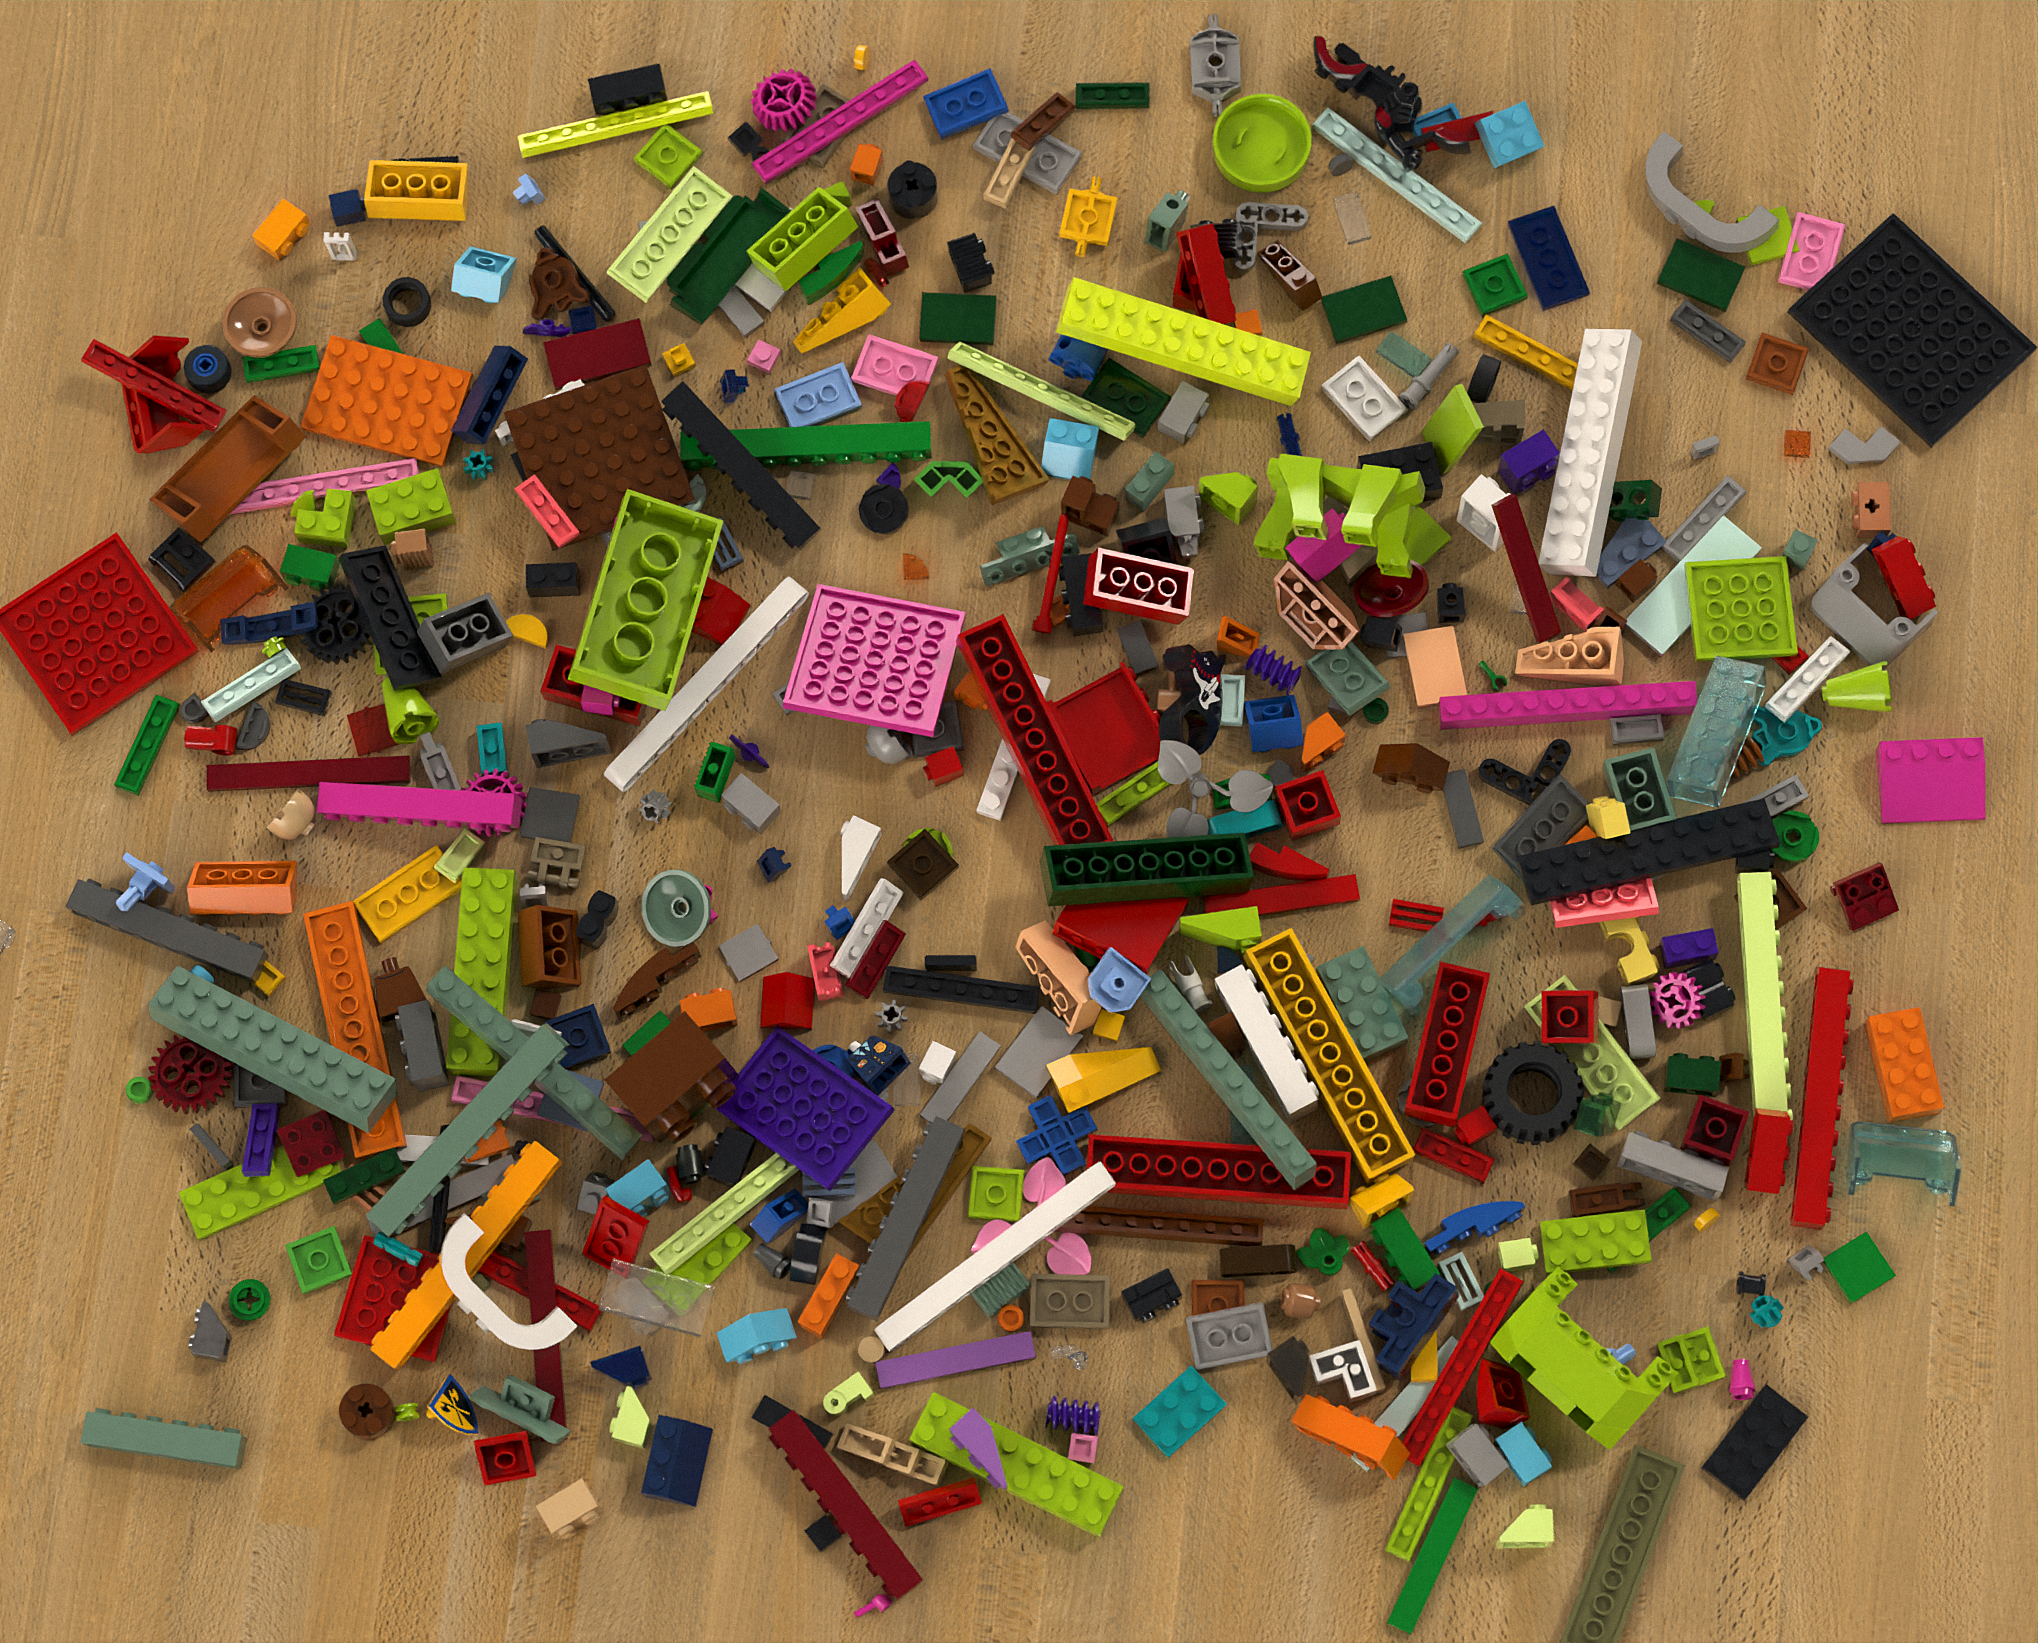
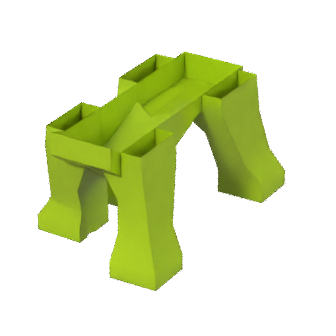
M1280 454L1279 459L1270 458L1266 474L1273 491H1276L1273 506L1255 535L1253 545L1258 551L1259 557L1288 561L1290 553L1285 547L1293 542L1296 536L1327 540L1329 530L1323 516V501L1327 495L1349 508L1341 528L1345 543L1376 547L1378 544L1376 563L1380 568L1381 574L1411 578L1413 568L1406 546L1414 507L1423 502L1425 486L1420 471L1402 475L1400 469L1363 464L1362 469L1325 465L1321 458Z

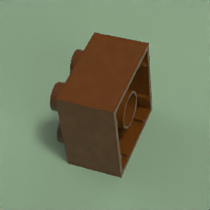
M684 1011L605 1079V1082L659 1143L669 1137L675 1144L695 1129L698 1123L692 1116L704 1105L709 1103L713 1109H717L736 1093L737 1088L732 1081L739 1074Z

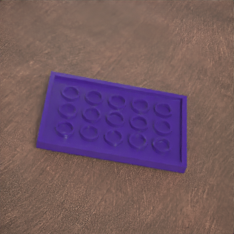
M776 1026L738 1073L739 1076L732 1081L737 1088L736 1093L725 1104L715 1109L828 1191L832 1190L895 1111L893 1106L778 1026Z

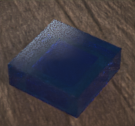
M593 306L568 310L573 335L597 329Z

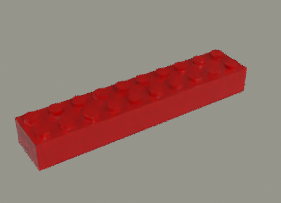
M1004 614L958 634L956 643L1053 844L1067 845L1114 841Z
M1089 1134L1086 1170L1098 1162L1103 1164L1116 1183L1106 1193L1347 1210L1351 1152L1306 1149L1317 1163L1316 1174L1294 1190L1260 1146Z

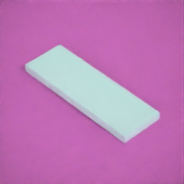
M1723 515L1626 619L1628 621L1626 627L1662 657L1691 626L1684 564L1694 561L1754 558L1761 551L1762 547Z

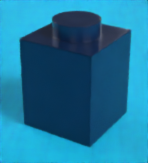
M358 189L329 195L332 216L337 227L366 221L364 197L360 196Z

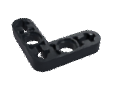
M1563 739L1552 741L1531 778L1492 758L1486 759L1480 764L1478 774L1484 783L1530 805L1534 801L1531 799L1532 794L1530 791L1535 792L1540 783L1543 785L1540 791L1541 794L1546 788L1545 786H1548L1557 775L1561 774L1570 757L1571 746ZM1561 746L1564 748V754H1561L1557 762L1554 763L1552 761L1555 755L1553 748L1558 749ZM1490 766L1495 767L1494 772L1500 776L1502 771L1506 772L1501 783L1497 782L1499 776L1491 774L1490 777L1485 775L1486 770L1484 768L1489 769ZM1544 767H1550L1554 770L1555 776L1551 779H1544L1540 774V770ZM1516 777L1520 781V786L1516 789H1510L1506 785L1507 778Z

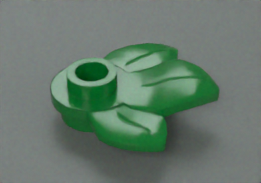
M1315 1228L1310 1236V1246L1297 1249V1255L1306 1267L1318 1268L1322 1274L1333 1276L1343 1267V1257L1349 1252V1242L1345 1234L1333 1238L1327 1230ZM1328 1259L1334 1260V1262L1330 1265L1325 1263V1261Z

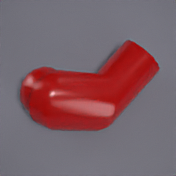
M676 1166L668 1167L666 1169L667 1186L678 1203L690 1202L692 1200L691 1189L688 1187L681 1188L678 1168Z

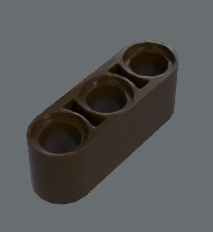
M1292 1244L1229 1247L1219 1250L1221 1277L1285 1275L1297 1272L1295 1245Z

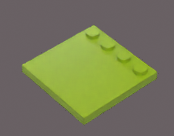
M1786 556L1694 561L1684 564L1695 662L1797 655L1798 650Z

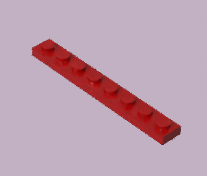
M1501 1268L1499 1269L1402 1441L1410 1453L1407 1458L1408 1461L1419 1467L1423 1463L1490 1344L1489 1342L1494 1337L1524 1283L1523 1280Z

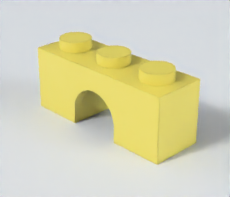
M1639 917L1599 922L1606 941L1622 938L1631 945L1632 953L1620 958L1617 963L1625 986L1637 985L1655 978L1658 973L1657 969L1660 968L1655 954L1651 955L1647 947L1650 943L1646 932L1641 931L1637 923L1640 921Z

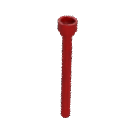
M1066 513L1061 514L1059 517L1040 615H1037L1036 620H1033L1031 629L1032 631L1051 634L1053 627L1051 623L1052 618H1049L1069 523V515Z

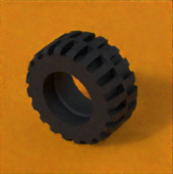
M1525 1041L1518 1043L1517 1047L1513 1048L1510 1046L1506 1048L1502 1055H1498L1494 1059L1483 1083L1482 1103L1485 1104V1109L1497 1126L1496 1130L1500 1129L1503 1131L1502 1136L1507 1139L1511 1136L1517 1139L1516 1143L1524 1144L1527 1141L1531 1142V1145H1539L1541 1141L1549 1143L1554 1141L1558 1135L1561 1137L1573 1125L1581 1108L1584 1090H1582V1076L1577 1073L1579 1068L1575 1062L1571 1063L1568 1060L1569 1055L1564 1051L1559 1053L1556 1051V1046L1552 1044L1546 1047L1542 1046L1541 1041H1534L1533 1044L1527 1045ZM1525 1071H1535L1544 1074L1554 1083L1557 1089V1100L1554 1107L1542 1115H1528L1519 1111L1511 1103L1508 1096L1511 1080L1517 1074Z

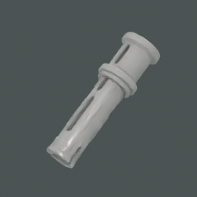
M1446 343L1420 376L1412 379L1411 386L1406 392H1402L1399 395V399L1405 406L1412 410H1416L1419 407L1420 400L1425 394L1429 395L1432 391V384L1454 357L1459 354V350L1455 346L1450 349L1452 344Z

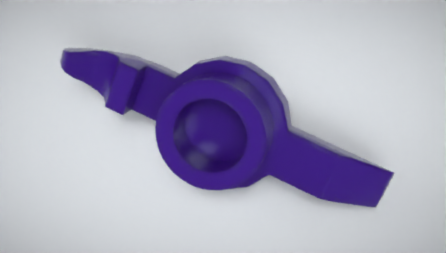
M550 319L541 320L539 325L530 324L523 329L524 334L564 337L571 331L570 326L564 327L563 324H560L559 327L555 326V322Z
M733 734L730 735L729 739L741 749V756L744 760H755L759 765L766 768L770 767L767 761L759 755V748L756 744H745Z

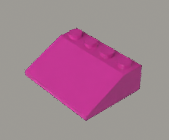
M1983 737L1879 742L1875 753L1882 824L1985 820V754Z

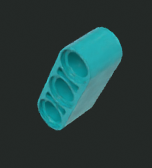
M1275 800L1266 801L1259 808L1250 812L1235 810L1207 820L1209 835L1245 833L1246 839L1283 827Z

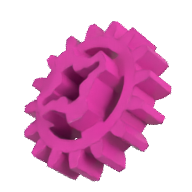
M1677 972L1669 973V976H1660L1661 982L1653 983L1656 991L1649 992V995L1654 997V1001L1650 1002V1006H1655L1652 1015L1659 1014L1658 1022L1665 1023L1667 1021V1028H1672L1676 1025L1677 1029L1684 1028L1685 1025H1693V1019L1701 1017L1697 1011L1705 1009V1006L1700 1004V1000H1703L1705 995H1699L1698 992L1702 989V986H1694L1696 978L1691 977L1687 979V973H1680L1678 975ZM1674 983L1669 991H1665L1669 985ZM1685 1009L1689 1010L1683 1017H1680Z

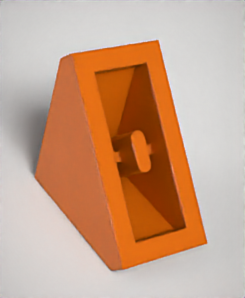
M1222 616L1217 638V651L1250 657L1258 647L1260 634L1227 616Z

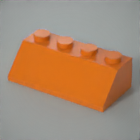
M297 861L195 862L187 886L190 914H199L201 916L225 914L231 916L235 914L260 915L262 913H275L277 915L293 913L297 893Z

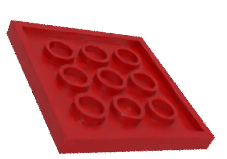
M364 1235L334 1336L372 1347L373 1344L371 1342L379 1331L384 1332L390 1324L388 1320L396 1310L401 1311L406 1304L404 1301L411 1290L419 1288L423 1283L421 1281L422 1276L429 1268L434 1269L439 1262L437 1258L440 1254L410 1247L411 1250L414 1249L423 1255L419 1265L413 1266L407 1263L406 1259L402 1260L387 1252L385 1248L381 1249L373 1243L374 1237ZM453 1303L410 1357L436 1363Z

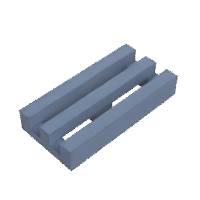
M724 521L721 529L736 557L731 558L719 536L717 543L727 562H722L716 549L713 557L722 573L727 568H733L735 564L744 562Z
M848 1168L844 1175H850V1178L840 1179L836 1183V1185H850V1189H832L831 1191L827 1189L808 1190V1186L821 1185L814 1180H808L809 1176L802 1172L803 1197L856 1195L855 1168Z

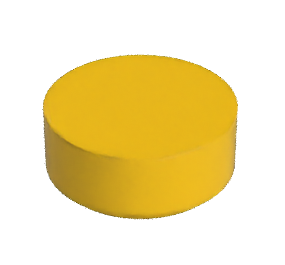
M857 46L854 54V67L856 70L865 71L867 69L870 54L868 46Z
M1710 1208L1695 1220L1694 1226L1700 1232H1703L1719 1219L1720 1214L1714 1208Z

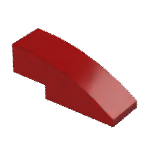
M1257 842L1250 853L1252 869L1270 876L1293 881H1312L1326 879L1329 876L1330 869L1285 845L1279 854Z

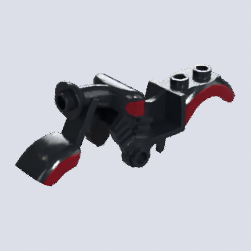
M1322 36L1314 37L1313 50L1317 67L1314 70L1315 73L1324 80L1328 78L1334 83L1335 88L1343 94L1348 92L1356 100L1363 95L1374 102L1376 105L1374 125L1381 143L1388 144L1402 161V166L1406 173L1411 170L1415 171L1423 161V158H1421L1423 151L1418 148L1432 142L1440 149L1449 153H1471L1466 134L1452 132L1444 127L1435 131L1431 130L1406 141L1400 133H1413L1417 116L1423 108L1422 99L1419 97V87L1412 82L1403 83L1405 80L1404 73H1401L1398 78L1396 75L1391 76V73L1395 70L1393 65L1383 70L1379 65L1375 68L1361 60L1360 54L1344 43H1339L1334 49L1335 55L1348 65L1340 64L1329 55L1326 40Z

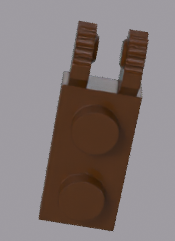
M1620 1182L1569 1190L1572 1216L1574 1218L1645 1205L1644 1198L1624 1200L1623 1192H1636L1642 1189L1641 1182L1621 1184Z

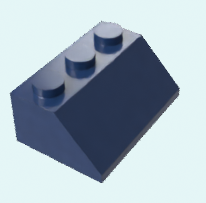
M658 1415L641 1492L643 1496L696 1507L713 1429L687 1420Z

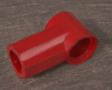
M216 725L215 728L187 726L184 736L185 748L212 751L215 754L224 756L234 755L237 728L228 725Z

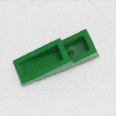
M862 241L824 257L817 263L818 271L798 280L800 290L808 305L820 300L836 289L851 274L864 256Z

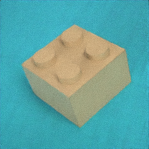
M582 1478L536 1506L549 1531L557 1540L571 1538L577 1533V1528L584 1524L586 1526L594 1524L600 1519L599 1515L604 1513L589 1486Z

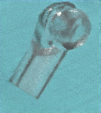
M1076 1345L1051 1346L1052 1360L1068 1358L1073 1362L1074 1368L1077 1370H1083L1087 1367V1354Z

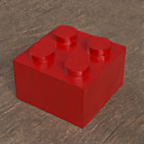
M1324 770L1275 786L1274 796L1291 841L1340 825L1341 815Z
M1541 991V1043L1599 1044L1598 991Z

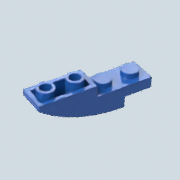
M1499 1201L1476 1205L1456 1212L1441 1220L1440 1226L1443 1232L1426 1241L1424 1248L1429 1256L1433 1253H1436L1438 1256L1450 1248L1449 1244L1456 1239L1462 1242L1472 1235L1471 1230H1474L1479 1238L1483 1235H1486L1488 1238L1500 1230L1499 1226L1506 1221L1512 1224L1523 1216L1521 1212L1524 1211L1525 1205L1523 1202Z

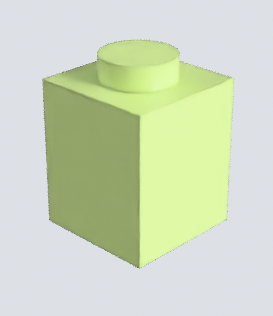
M1530 1238L1501 1242L1497 1247L1501 1269L1507 1272L1533 1268L1535 1260L1539 1259L1536 1244H1531Z

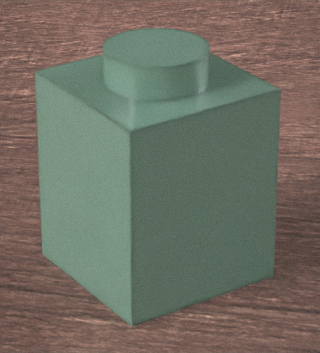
M1795 529L1782 555L1786 556L1787 564L1804 571L1818 539Z

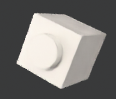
M932 1041L919 1067L920 1074L923 1075L922 1079L934 1085L937 1082L942 1084L957 1058L956 1051Z

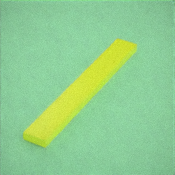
M703 92L519 135L518 140L522 158L713 114V108L709 92Z

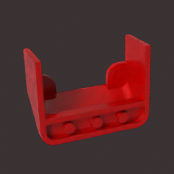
M153 335L129 358L172 380L181 368L178 352L189 343V338ZM122 384L133 448L136 453L149 454L185 446L206 430L203 424H190L186 420L179 421L178 413Z

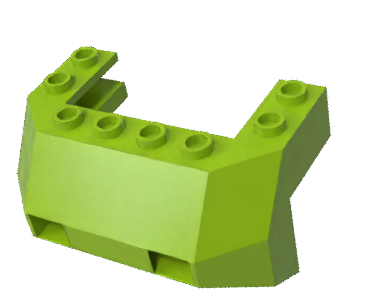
M1557 1267L1534 1290L1489 1343L1514 1369L1581 1429L1611 1450L1678 1373L1668 1362L1657 1356L1638 1378L1633 1375L1629 1368L1622 1365L1606 1348L1597 1343L1586 1330L1579 1327L1567 1313L1558 1308L1567 1298L1566 1296L1578 1284L1572 1280L1568 1273Z

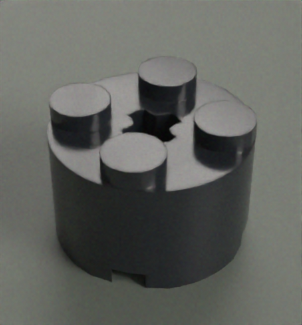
M907 160L892 171L888 179V194L893 210L899 216L906 219L924 217L934 210L938 201L937 180L929 167Z

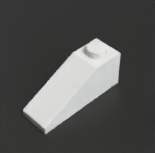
M854 815L850 822L846 821L840 832V835H843L842 896L843 900L846 901L852 895L882 836L880 827Z

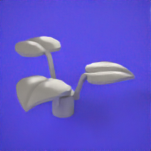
M1163 740L1160 742L1159 774L1166 782L1171 784H1181L1188 778V785L1193 794L1191 812L1184 807H1178L1170 814L1166 826L1168 838L1208 834L1209 826L1207 819L1202 814L1195 812L1198 797L1206 796L1210 789H1214L1225 796H1231L1230 805L1234 810L1250 812L1259 808L1267 801L1273 790V783L1255 771L1241 770L1230 778L1228 783L1230 791H1226L1215 785L1214 782H1209L1204 773L1198 772L1202 766L1201 759L1193 748L1177 741Z

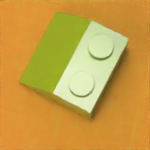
M1239 472L1204 476L1199 480L1200 499L1237 525L1241 524L1257 503L1258 486L1256 481L1249 475L1245 474L1243 476Z

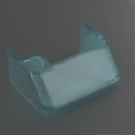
M1861 1121L1852 1123L1849 1133L1846 1169L1848 1194L1854 1195L1855 1186L1871 1182L1873 1175L1923 1180L1925 1181V1186L1932 1193H1947L1949 1206H1955L1961 1175L1956 1137L1949 1132Z

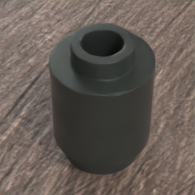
M689 1144L678 1147V1154L675 1156L679 1180L685 1181V1184L701 1182L700 1178L705 1176L702 1153L701 1150H698V1145Z

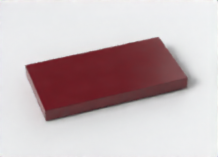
M640 318L543 342L555 390L562 389L567 383L571 381L576 382L579 379L582 383L610 377L643 365L647 367L652 366Z

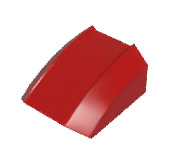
M1481 1358L1476 1390L1479 1424L1484 1423L1499 1427L1500 1429H1507L1531 1419L1520 1373L1505 1364Z

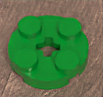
M1787 811L1773 820L1780 846L1779 848L1770 849V852L1774 853V856L1784 862L1798 863L1806 861L1814 853L1819 843V830L1817 826L1815 827L1811 818L1799 811ZM1791 831H1795L1796 836L1800 837V841L1796 840L1794 843H1791L1786 838V835H1790Z

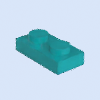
M500 722L477 725L482 777L484 776L483 771L485 769L488 770L489 775H492L495 768L498 769L500 775L507 771L503 724Z

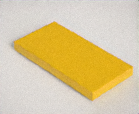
M437 844L353 901L357 911L380 944L461 891V878L454 883L434 869L436 863L443 856V852Z

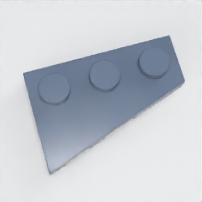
M1626 518V521L1621 524L1601 553L1596 576L1608 589L1617 582L1619 576L1640 558L1644 562L1659 551L1667 541L1649 520L1641 521L1635 518Z

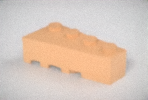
M1045 920L1022 930L1016 944V949L1032 975L1037 974L1039 976L1040 988L1045 995L1050 994L1057 1005L1053 1009L1058 1017L1063 1016L1068 1023L1066 1030L1071 1036L1095 1024L1101 1005L1090 997L1087 980L1090 976L1089 970L1079 961L1072 949L1062 939L1053 935L1054 929Z

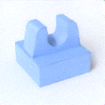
M527 174L518 178L521 186L513 194L523 205L531 200L539 205L546 200L533 178Z

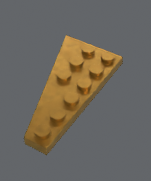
M962 365L948 369L945 377L991 505L1046 485L1050 478L974 372Z
M971 1123L964 1127V1138L907 1259L992 1140V1137ZM904 1172L881 1188L878 1193L867 1201L858 1205L855 1210L839 1219L838 1223L868 1244H871L873 1239L878 1240L882 1230H879L880 1223L884 1215H890L893 1208L890 1206L893 1195L896 1191L900 1193L904 1185L901 1182Z

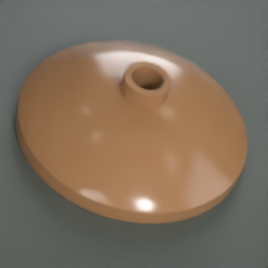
M267 287L251 288L235 296L226 307L222 319L223 332L231 347L245 356L257 358L273 355L285 348L293 338L297 327V315L291 301L280 291ZM261 327H267L265 331H259Z

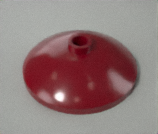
M1410 560L1413 568L1411 578L1381 574L1380 568L1376 563L1366 569L1357 579L1354 586L1355 601L1362 611L1372 616L1394 617L1405 614L1421 603L1428 592L1429 578L1426 570L1419 563Z

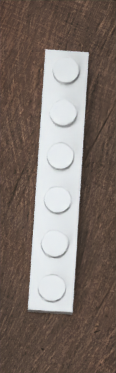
M1033 674L1045 698L1051 679ZM1003 738L976 810L978 814L999 821L1003 817L1019 772Z

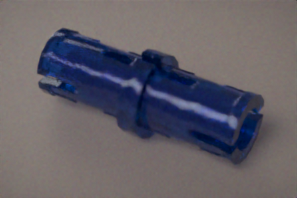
M1286 413L1285 418L1284 414L1277 416L1276 420L1278 421L1282 436L1280 441L1281 445L1285 447L1286 454L1302 456L1298 442L1300 436L1295 431L1292 414Z

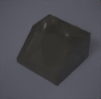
M1292 1336L1267 1353L1266 1363L1297 1405L1301 1402L1309 1359L1308 1353L1310 1351L1302 1339L1297 1341Z

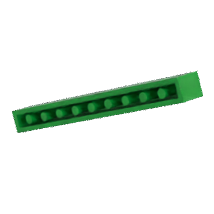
M930 421L729 430L765 468L776 467L777 464L797 467L802 463L822 466L827 462L847 465L852 461H862L863 463L871 464L877 460H887L888 462L896 463L902 459H912L913 461L921 462L927 458H932ZM680 432V460L683 468H687L690 471H698L705 467H712V469L718 470L713 465L717 461L710 454L705 457L696 447L699 442L694 436L689 439L683 432Z

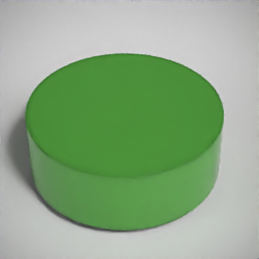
M144 1077L132 1078L126 1085V1094L134 1103H146L153 1095L152 1084Z

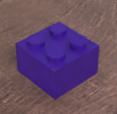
M1543 429L1501 454L1497 472L1512 494L1516 495L1519 492L1524 494L1531 490L1537 481L1541 479L1546 481L1556 473L1560 452Z

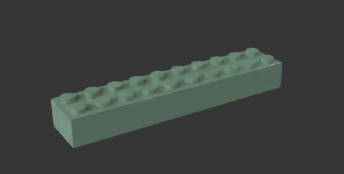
M178 965L148 1003L151 1019L367 1133L371 1132L398 1094L395 1078Z

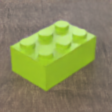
M438 468L366 490L377 529L384 545L395 541L396 532L423 528L428 532L456 523L444 481Z

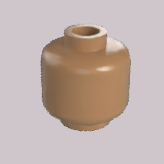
M1290 1283L1286 1289H1282L1280 1308L1284 1310L1286 1316L1309 1319L1314 1311L1319 1310L1320 1296L1316 1295L1313 1286Z

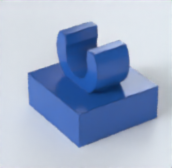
M834 905L825 910L829 917L824 922L831 935L837 941L851 930L855 921L845 906L839 911Z

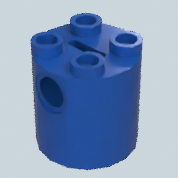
M1060 334L1048 360L1064 369L1063 374L1069 378L1076 379L1079 376L1093 381L1108 349Z

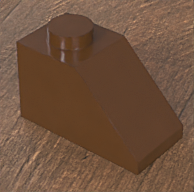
M1232 1011L1208 1023L1209 1030L1233 1060L1243 1055L1242 1051L1245 1050L1246 1044Z

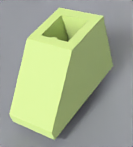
M627 1386L625 1393L621 1392L617 1402V1407L620 1408L617 1418L613 1417L609 1433H613L612 1438L614 1441L645 1449L652 1422L632 1387Z

